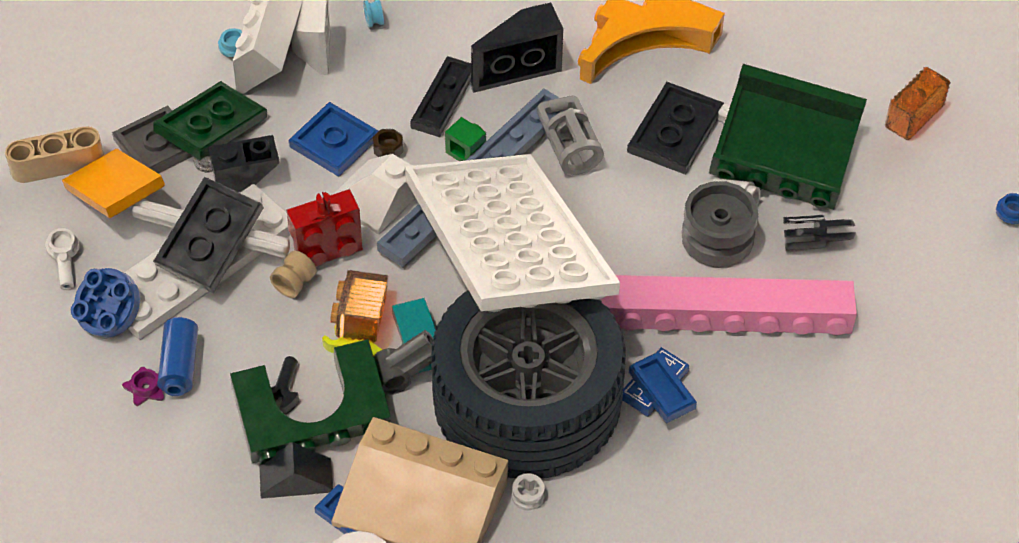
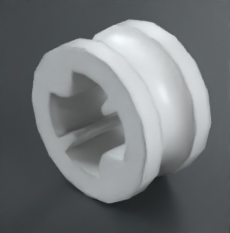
M530 473L522 474L514 480L512 500L518 508L529 511L537 509L542 505L545 492L542 479ZM526 488L528 491L535 489V495L531 496L529 493L522 495V489Z

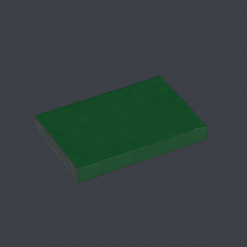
M220 81L154 121L153 131L198 160H202L210 155L209 146L226 144L266 119L267 109Z

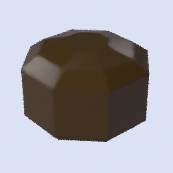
M395 129L379 130L373 136L374 154L377 157L389 154L399 157L403 153L402 134Z

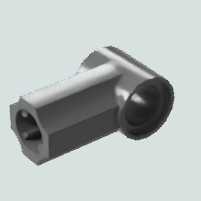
M426 330L397 349L387 348L373 355L384 394L394 395L404 391L411 383L410 377L431 364V347L434 339Z

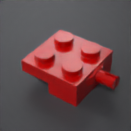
M350 189L333 195L322 192V197L318 193L316 200L286 209L288 230L293 239L294 250L309 257L316 267L325 262L343 256H350L355 252L363 250L360 208Z

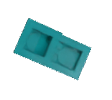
M425 297L392 306V315L402 340V345L424 330L430 333L432 337L434 336L436 330ZM431 364L416 374L432 370Z

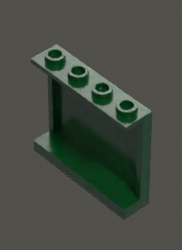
M743 63L729 111L712 157L709 174L716 175L720 179L753 182L754 186L759 187L760 190L764 189L774 192L787 199H798L808 202L817 208L834 210L867 99Z

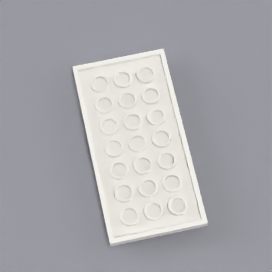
M531 154L405 167L404 175L408 186L480 311L498 312L505 308H532L538 304L555 302L565 304L572 300L603 299L606 296L619 295L620 281Z

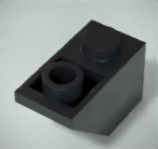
M273 135L209 146L215 182L236 192H242L252 184L256 185L280 163Z

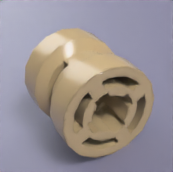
M294 250L286 256L284 265L277 267L271 273L270 281L282 295L295 298L303 289V283L309 282L317 273V269L309 257Z

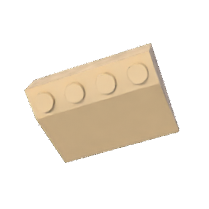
M373 417L358 446L331 521L332 526L374 533L385 540L386 543H481L507 486L508 460Z

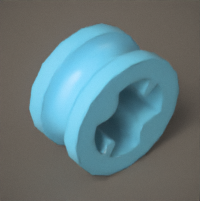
M368 0L363 1L364 15L368 28L373 27L374 23H378L379 26L384 25L380 0H374L372 3L368 2Z

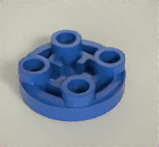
M113 268L90 269L85 274L84 280L76 292L74 303L70 309L71 315L84 330L100 337L117 336L131 326L138 314L140 306L139 290L135 281L124 272Z

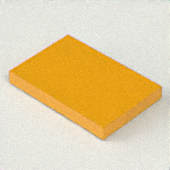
M117 148L62 179L66 190L108 218L114 217L165 186L160 174Z

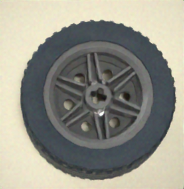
M467 290L447 308V311L441 317L442 321L436 326L433 336L434 342H432L431 347L434 413L437 424L441 427V432L447 441L508 460L507 478H517L522 474L530 473L540 478L558 476L579 468L584 462L591 460L594 455L601 451V447L605 446L609 438L612 437L620 417L625 378L626 347L623 343L624 337L623 333H621V327L616 323L614 314L610 312V309L600 299H579L565 304L555 302L538 304L532 308L514 307L505 308L498 312L480 311L471 293Z

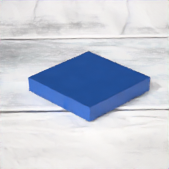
M328 102L288 141L291 149L339 177L373 144V136L379 130L335 104Z

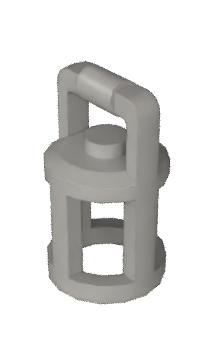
M576 96L561 97L541 102L538 105L537 113L559 160V164L566 174L579 175L589 172L602 161L604 156L602 146L598 142L587 114L584 112ZM565 110L563 112L558 113L550 120L547 116V113ZM592 150L594 155L583 162L579 152Z

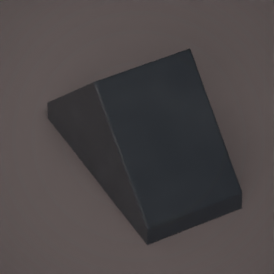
M294 442L278 451L272 459L259 464L261 499L329 493L333 489L331 458Z

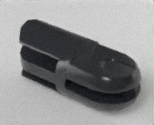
M824 215L783 217V224L814 223V228L784 230V237L814 236L815 241L785 243V250L825 248L827 242L851 240L856 236V232L827 233V229L854 227L855 223L852 219L825 220Z

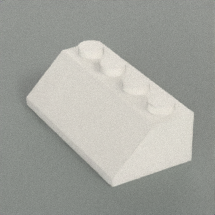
M250 0L251 6L243 19L244 27L241 36L235 44L237 49L233 59L235 84L238 92L243 94L282 71L303 0Z

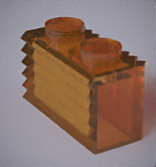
M923 67V70L919 71V74H916L912 81L905 85V88H901V92H898L897 95H894L893 99H890L885 128L905 140H910L945 105L944 102L946 101L948 89L950 88L949 85L951 84L949 79L929 67Z
M347 270L345 281L339 280L336 301L340 302H333L330 323L336 324V336L338 338L343 336L345 339L350 337L352 340L356 338L358 340L368 339L372 343L377 341L387 298L388 275Z

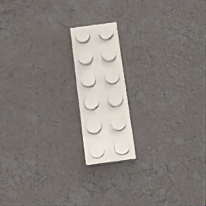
M255 184L241 192V194L262 203L264 207L252 229L281 237H286L290 234L287 213ZM241 246L220 283L264 252ZM161 248L124 272L135 281L140 294L138 314L128 328L139 340L209 292L156 266L153 260Z

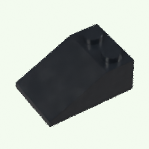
M551 2L519 10L471 45V89L473 93L562 71L564 28Z

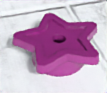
M140 367L132 375L131 380L122 384L125 390L133 393V403L135 406L141 405L148 399L157 401L164 399L163 392L157 385L158 374L151 369ZM144 385H149L148 388H143Z

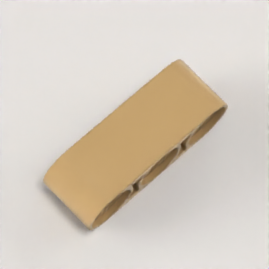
M89 126L16 140L5 149V156L11 176L20 183L71 174L104 155L99 132Z

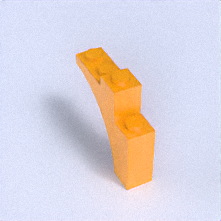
M607 0L604 5H599L595 13L594 21L597 22V30L593 35L591 45L588 49L584 48L579 55L580 80L591 84L604 69L614 62L645 50L685 48L710 54L722 35L725 13L692 0H645L642 6L627 0Z

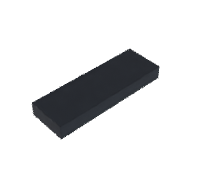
M449 56L446 57L410 121L411 129L436 137L441 136L471 82V63Z

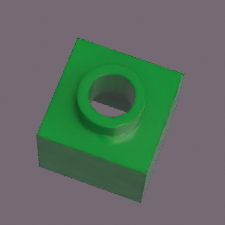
M460 117L445 131V153L458 161L467 160L486 142V132L479 125L471 123L463 117Z

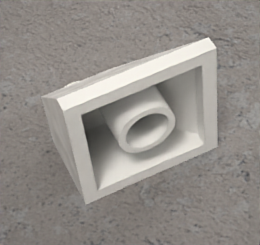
M303 0L291 38L292 52L321 75H328L331 32L328 0Z
M394 154L369 159L333 194L350 189L360 208L361 224L379 235L415 199L404 175L405 167L413 165Z

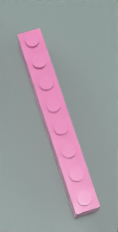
M615 275L620 281L619 295L606 296L600 299L610 309V312L614 314L616 323L626 330L658 329L661 331L693 330L696 332L728 331L731 333L748 331L766 334L789 332L797 334L830 333L832 335L852 334L857 315L854 281Z

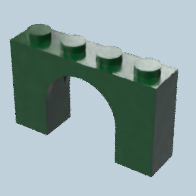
M368 339L334 347V362L344 396L340 406L332 415L317 422L307 423L293 420L279 409L273 397L265 365L230 373L231 387L252 463L260 462V464L267 462L275 457L278 451L292 442L313 451L316 450V447L330 444L332 447L347 444L351 441V438L365 434L373 417L391 422V415Z

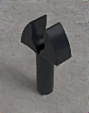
M292 356L285 357L276 385L271 388L275 401L282 397L280 410L285 415L291 412L299 402L298 392H290L289 390L298 363L297 359Z

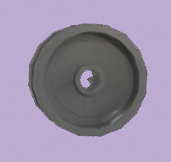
M712 181L698 186L689 194L684 208L682 244L687 253L699 263L712 267H728L740 263L750 254L754 244L755 228L759 215L757 202L751 193L743 187L727 181Z

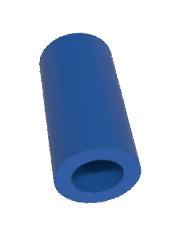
M171 318L164 323L157 385L170 396H181L189 392L193 387L198 325L188 318Z

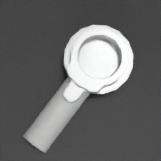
M58 228L49 234L46 239L45 248L47 254L57 260L60 288L62 290H69L74 286L71 257L76 255L79 250V240L69 229Z

